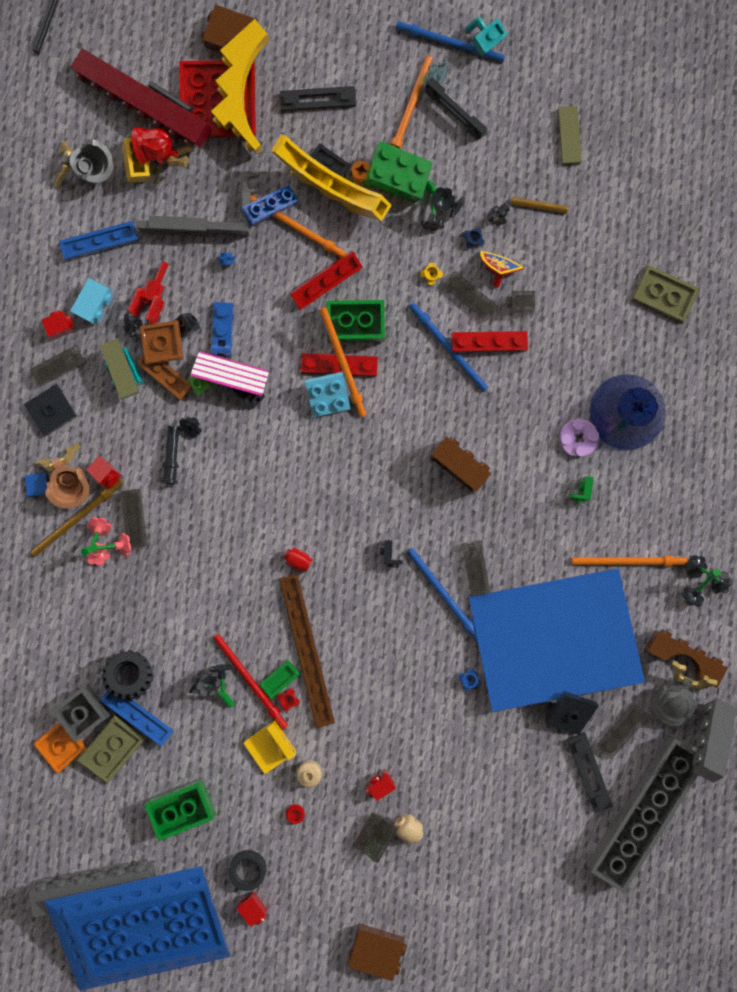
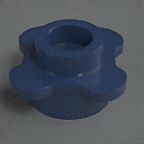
M480 228L464 232L463 237L466 238V247L468 249L484 244Z

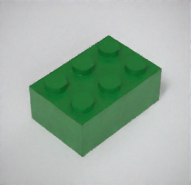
M380 141L374 147L363 183L407 201L417 203L422 199L433 162Z
M384 300L326 301L327 310L340 343L385 342ZM327 333V342L331 343V340Z
M203 778L153 797L144 804L158 842L212 821L216 816V811Z

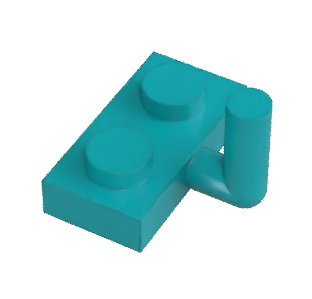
M476 17L465 27L468 33L477 27L480 29L481 32L472 38L471 41L481 56L508 35L498 18L487 26L481 17Z

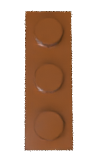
M144 355L137 362L139 366L181 401L192 389L191 384L165 362L145 365Z

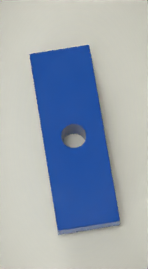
M287 185L243 206L241 211L250 226L294 206L299 200L291 187Z

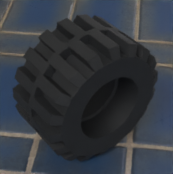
M121 650L119 654L116 655L114 653L111 659L108 658L106 660L107 664L102 669V679L106 690L112 697L119 699V701L127 700V702H131L133 699H140L139 697L141 695L144 696L147 689H150L151 682H153V672L147 658L144 655L142 656L140 652H133L132 650L124 652V650ZM134 666L138 669L139 678L133 685L122 686L117 682L116 675L122 667Z

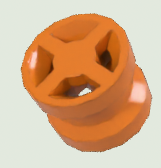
M357 161L353 164L352 177L355 182L363 184L369 165L367 162Z

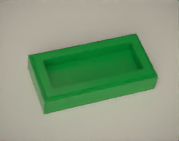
M288 659L261 682L259 686L272 700L301 673Z

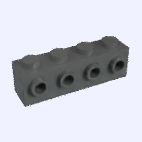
M718 698L706 703L703 708L704 716L700 724V737L697 740V752L693 758V773L713 783L725 777L737 708Z

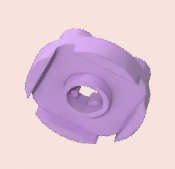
M572 420L561 429V447L570 456L583 457L589 455L598 444L599 433L595 426L587 420ZM581 433L585 441L576 443L574 435Z

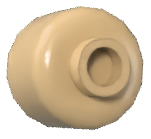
M313 760L304 761L297 770L298 782L306 788L315 787L320 783L322 778L321 766Z
M410 814L400 816L395 821V835L406 844H415L423 836V825Z

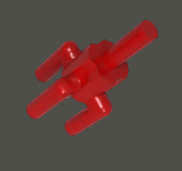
M162 261L154 280L147 279L144 289H136L127 312L131 313V316L133 315L135 318H138L143 305L146 304L150 307L145 319L150 324L157 323L164 306L161 296L165 287L161 285V282L169 266L168 263Z

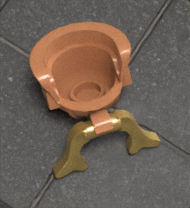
M79 443L65 448L67 454L60 459L57 458L51 462L48 457H45L43 460L35 462L38 468L43 467L46 471H52L50 481L47 482L45 494L53 505L60 508L77 507L89 495V484L84 471L80 467L75 469L72 466H65V464H68L73 459L76 451L81 448Z

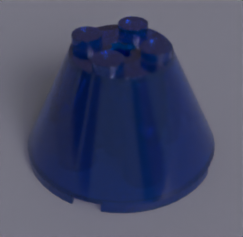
M623 374L608 379L598 387L590 403V421L599 433V438L617 449L634 450L648 445L659 435L665 422L666 407L660 391L653 383L641 376Z

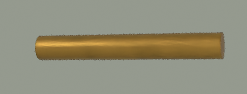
M516 197L511 199V205L567 214L568 206Z

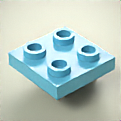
M343 372L305 380L313 417L350 409Z

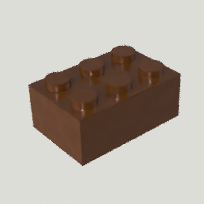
M446 436L431 454L430 458L472 493L477 492L492 474L489 472L490 467L482 461L478 463L474 459L475 455L468 449L462 450L459 447L460 443L453 437L449 439Z

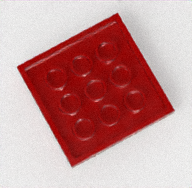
M222 60L179 61L180 100L194 109L193 115L208 123L212 129L208 138L237 137L231 128L227 131L223 126L219 128L212 120L214 116L211 112L225 99L217 91L218 85L216 80L229 68ZM254 60L246 79L244 106L248 125L256 137V64Z

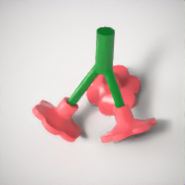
M92 517L87 524V528L92 530L94 534L92 543L81 549V554L88 557V563L102 566L105 560H108L110 557L107 550L112 548L120 550L121 555L128 557L131 551L129 536L121 533L118 542H114L111 545H99L96 543L98 536L101 534L107 535L112 526L110 523H107L105 518Z

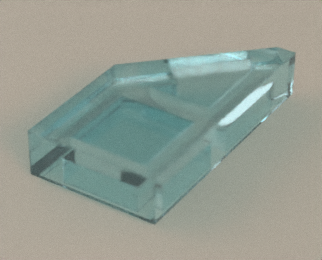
M444 59L443 64L438 66L436 64L429 66L427 80L431 76L436 81L446 80L449 67L448 59Z

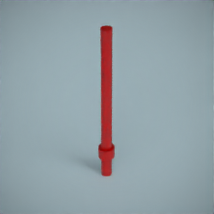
M218 633L213 637L215 642L268 710L267 713L271 719L274 718L281 729H285L288 724L281 716V711L277 706L274 707Z

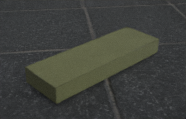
M558 107L562 165L581 164L578 107Z
M116 338L99 345L120 399L122 400L140 393L119 339Z

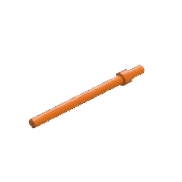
M427 55L425 57L396 136L392 138L390 145L401 149L403 144L402 138L433 60L431 56Z
M251 195V202L258 200ZM281 212L272 216L319 244L328 253L332 252L340 258L347 254V252L335 246V243L331 240H325Z
M326 307L320 308L321 317L351 394V402L355 404L359 417H363L366 415L362 404L363 398L356 388Z
M664 555L663 557H572V565H663L664 567H672L673 565H685L688 562L687 557H673L672 555Z

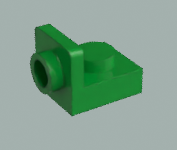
M583 477V480L579 481L578 491L581 492V495L569 494V498H572L573 502L581 504L591 500L594 477Z

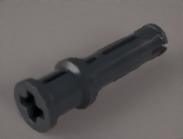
M167 426L165 462L162 463L163 479L160 483L178 484L176 476L177 469L179 468L177 463L178 426Z

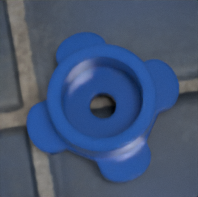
M232 252L220 253V257H216V259H219V265L235 264L234 258L236 256H232Z
M470 669L466 673H460L458 676L459 680L463 683L462 688L465 691H469L470 688L478 687L481 684V681L476 676L477 672L475 669Z

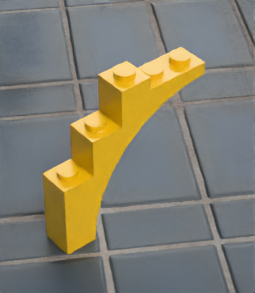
M254 19L220 50L223 56L221 60L229 69L216 80V83L218 85L217 91L225 99L211 112L214 116L212 120L219 128L223 126L226 131L231 128L238 138L241 136L245 140L243 143L250 152L254 151L258 155L263 149L248 125L244 106V91L252 63L270 40L267 32Z
M281 134L271 150L301 183L316 187L325 197L341 202L352 213L382 222L391 207V204L381 194L360 187L332 172L300 149L286 135Z

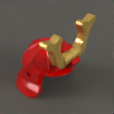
M134 127L132 130V145L137 160L140 163L157 160L162 164L165 159L171 167H187L186 163L189 162L187 156L177 158L183 153L193 152L195 146L191 148L185 145L172 150L171 138L165 130L160 128L144 129L142 127Z

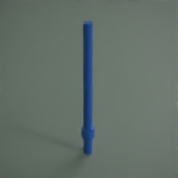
M397 21L395 29L407 32L410 36H420L480 55L472 44L422 29L416 24L409 25ZM489 50L483 57L503 63L505 55Z
M413 302L409 308L418 317L417 320L420 324L426 326L481 391L485 392L489 387L459 353H452L451 343L431 322L430 316Z
M411 548L407 551L408 555L463 624V629L469 632L478 643L473 621L465 616L420 556Z

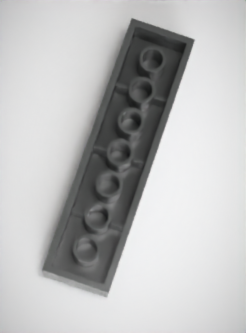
M668 734L586 864L590 872L622 893H625L698 777L697 774L693 773V758L696 755L694 750Z

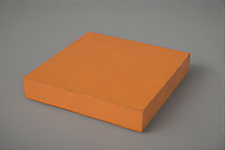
M60 722L33 744L57 774L87 748L81 739L74 742Z

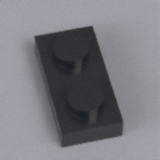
M320 143L311 154L313 159L341 177H344L351 167V164Z

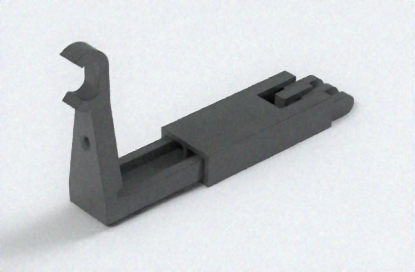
M249 172L244 176L242 207L251 203V195L257 193L254 188H248V180L250 178L256 179V173ZM242 211V223L211 222L207 218L149 215V221L138 220L136 222V227L141 233L209 237V234L250 236V224Z

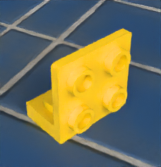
M275 720L244 741V745L264 774L274 769L286 759H292L297 753Z

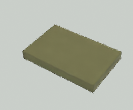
M647 265L631 300L683 324L700 288Z
M115 714L77 758V761L108 784L142 744L145 737Z

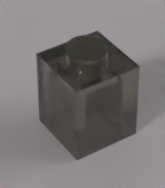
M512 291L510 297L506 299V307L510 308V314L533 313L535 311V291Z

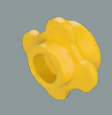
M429 263L426 269L420 272V276L427 280L428 285L432 286L438 278H442L443 272L436 267L435 263Z

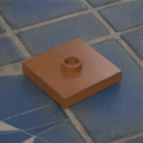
M175 320L140 326L145 365L184 359L179 321Z

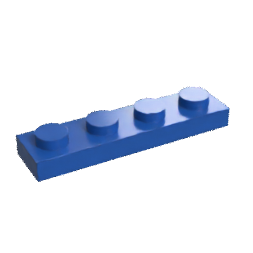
M129 221L60 240L59 243L63 258L67 261L139 241L134 222Z
M108 691L99 700L160 747L163 746L173 733L171 728L133 700L131 702H127V700L119 701V699L112 697Z

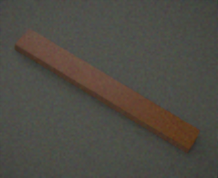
M298 574L279 578L316 728L334 724L335 720Z

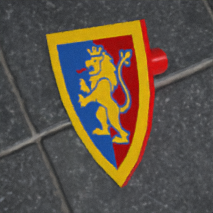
M480 251V258L485 264V269L495 274L493 286L500 287L503 275L524 270V267L508 258Z

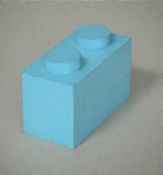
M88 278L71 312L95 325L96 322L101 321L104 315L102 311L105 306L111 303L113 292L102 284Z

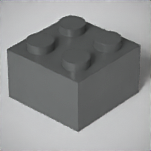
M89 684L79 689L51 711L74 742L81 739L111 716V713L99 701L100 699Z

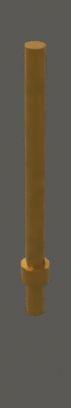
M118 479L117 483L110 489L105 487L100 491L101 494L31 550V554L34 557L39 555L103 501L113 497V493L124 485L122 480Z

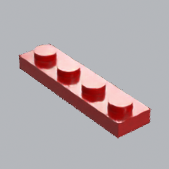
M350 251L289 294L297 307L302 310L361 270L363 266L355 253Z
M527 331L452 332V353L527 351L528 334Z
M302 353L301 373L335 374L342 372L337 356L334 354ZM344 355L352 375L377 376L378 356Z

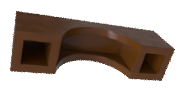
M661 629V631L654 630L644 649L645 651L665 661L677 654L687 655L695 666V677L702 680L703 676L706 675L709 679L717 680L715 688L718 689L728 667L722 665L724 661L714 656L712 659L705 656L707 652L696 647L694 650L688 647L689 643L681 638H678V640L671 638L672 634L664 629Z

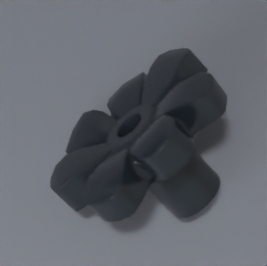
M506 203L500 207L496 205L492 208L493 211L489 212L487 217L489 222H499L501 225L507 222L505 217L510 208Z
M129 313L124 314V324L126 325L123 327L125 332L128 331L130 337H136V330L138 327L143 326L142 320H134L133 315L130 316Z
M186 417V419L181 418L179 420L180 425L178 428L180 432L184 431V435L197 438L201 434L202 429L198 427L200 423L197 418Z

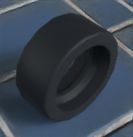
M244 850L238 853L232 859L229 867V878L232 884L237 889L243 891H252L258 888L263 882L267 871L266 862L258 852L252 850ZM250 859L257 863L259 874L255 880L246 882L238 877L236 868L240 861Z

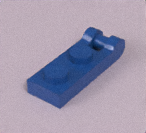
M214 302L212 355H232L233 303ZM219 341H225V346H219Z

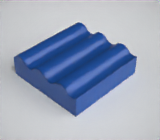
M48 473L25 475L27 497L46 495Z

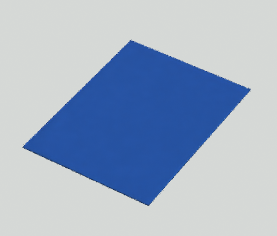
M619 568L469 597L492 712L557 700L563 691L575 695H583L645 683Z
M202 866L44 901L80 991L231 957Z

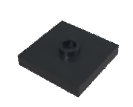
M58 384L53 385L24 404L45 437L78 417Z
M563 691L546 717L545 722L547 725L579 735L599 706L595 701Z

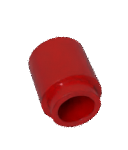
M295 547L292 550L287 549L283 557L286 560V565L300 572H307L313 560L309 557V554Z

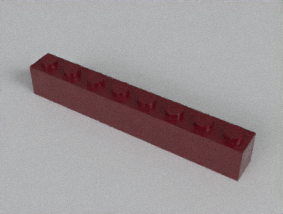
M81 48L70 66L78 80L83 83L86 80L96 91H104L109 99L113 101L119 100L124 108L128 110L134 109L139 117L144 120L149 118L152 120L151 123L157 128L162 129L164 127L168 130V134L176 139L178 137L182 138L183 142L191 148L195 146L201 149L212 131L207 122Z

